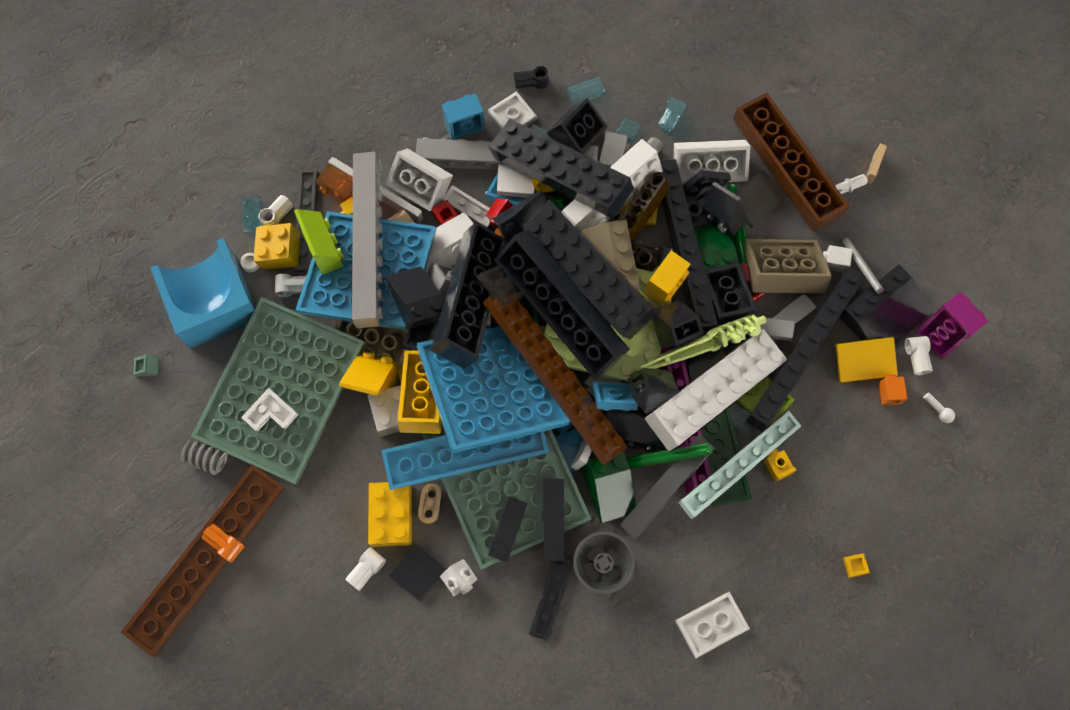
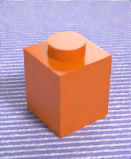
M892 374L885 376L879 382L882 405L902 404L907 400L904 377H897V375Z

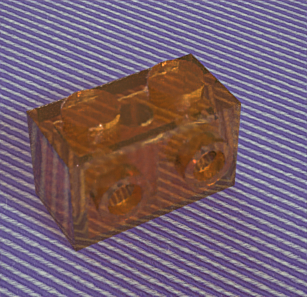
M328 164L316 180L319 190L325 195L330 194L337 202L343 203L353 197V177Z

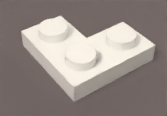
M268 388L241 418L254 430L259 431L270 418L286 429L299 414Z

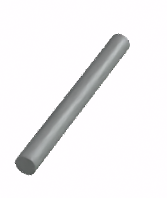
M845 238L842 243L846 248L852 249L851 256L876 293L883 292V287L850 239Z

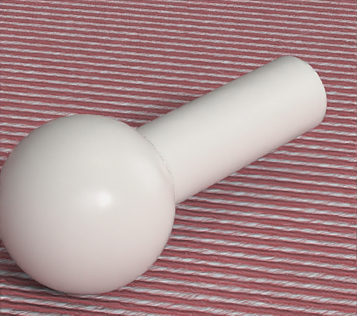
M930 393L923 397L939 413V418L942 422L951 423L955 419L954 411L950 408H944Z

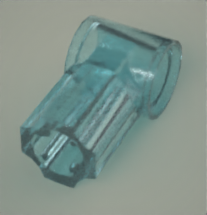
M673 96L669 98L665 112L658 124L661 131L672 133L679 117L681 118L685 112L687 102Z

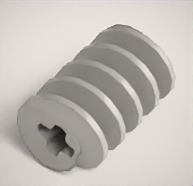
M192 440L187 441L181 452V461L183 463L203 469V471L210 472L212 475H216L224 468L228 453L225 452L220 457V450H216L213 454V447H209L206 451V444L200 446V442L195 441L192 445Z

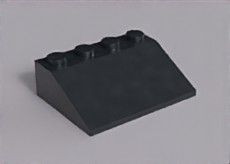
M900 264L878 281L884 289L883 292L877 294L873 287L869 288L846 307L839 318L861 341L894 337V343L896 344L933 312L914 279Z

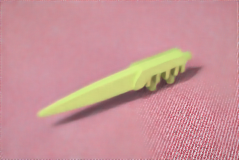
M750 314L713 328L706 335L677 346L637 366L632 372L640 371L643 368H659L710 350L714 352L719 350L721 346H728V341L732 343L741 342V340L746 339V334L751 337L757 336L761 332L760 325L767 322L765 316L757 318L755 315Z

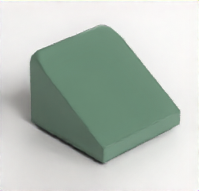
M146 354L134 358L133 376L158 375V357Z

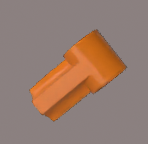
M215 524L207 527L201 537L230 563L235 560L245 547L241 542L231 535H227Z

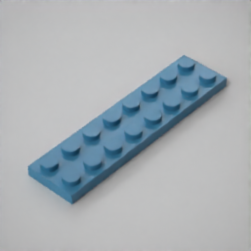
M544 431L452 453L447 435L381 450L390 490L549 453Z

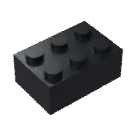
M739 263L704 271L718 326L750 314L756 317L757 308Z

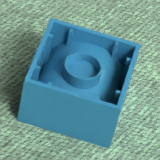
M224 238L216 241L217 249L209 258L194 266L182 269H165L159 265L151 267L174 332L190 349L246 326L256 308L238 260Z

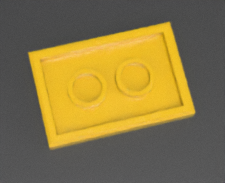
M894 337L835 344L839 382L882 378L892 374L898 376Z

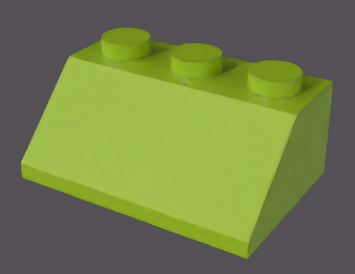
M301 209L294 210L321 274L324 275L344 267L341 261L344 256L340 247L336 249L335 244L338 242L334 232L331 234L329 232V229L332 227L328 218L324 219L321 212Z

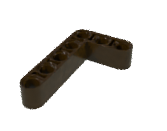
M654 172L650 175L620 219V221L627 220L628 228L631 227L628 231L632 251L635 250L633 253L635 266L650 272L657 268V259L648 249L634 241L670 189V184L662 172Z

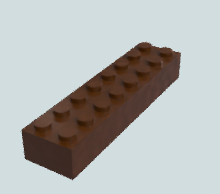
M768 93L736 109L733 120L813 232L845 214L849 204Z

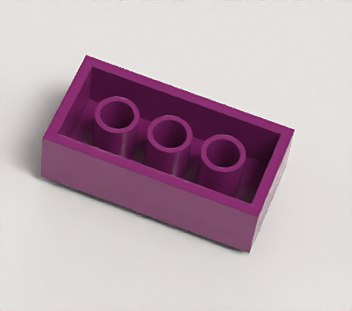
M960 291L937 310L916 332L920 337L927 336L929 338L931 349L943 360L989 321L984 313L978 310L971 303V300Z

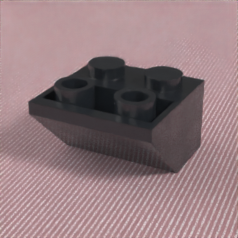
M680 300L656 308L658 313L652 318V322L661 348L677 346L704 334L698 315Z

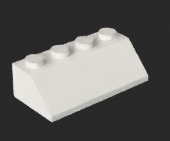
M746 140L674 143V159L677 161L682 184L700 170L730 173L731 180L729 182L748 181L750 145Z
M465 212L436 228L437 231L425 271L426 274L432 262L447 266L455 264L463 234L473 225V222Z

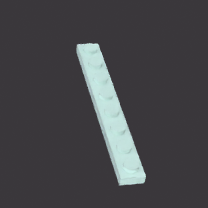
M790 411L786 412L678 503L691 519L696 517L798 430L801 425Z

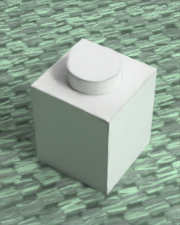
M830 245L826 251H823L822 254L830 271L845 273L850 267L852 249Z

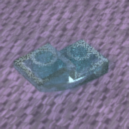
M259 195L240 198L243 233L254 232L256 227L262 226L259 220V213L261 211Z

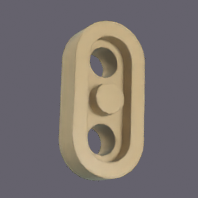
M433 483L425 485L421 492L418 516L425 524L434 523L438 519L442 491L438 485ZM435 492V497L430 498L429 493ZM427 511L432 512V516L429 518L425 516Z

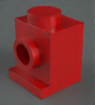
M448 200L431 208L433 217L439 225L458 216Z

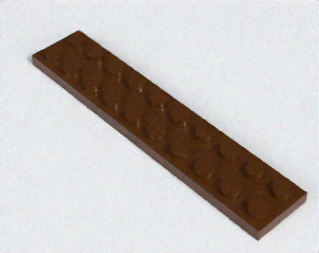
M511 289L488 297L483 302L600 462L605 465L625 450L627 445L624 443L623 438L618 435L611 422L607 420L601 410L597 409L596 403L589 396L587 390L580 384L575 374L569 369L564 359L557 353L552 343L546 338L540 327L534 322Z
M252 464L121 633L150 656L155 657L229 562L220 556L214 547L201 538L206 528L215 524L227 535H231L243 543L285 487Z

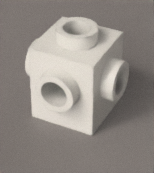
M464 559L451 565L440 576L453 596L459 593L463 595L468 593L473 588L472 584L477 580V577Z

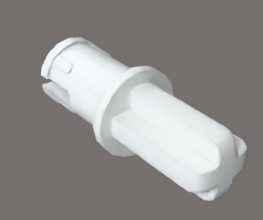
M862 174L852 179L847 178L844 182L835 186L841 194L851 193L853 189L866 185L868 180Z

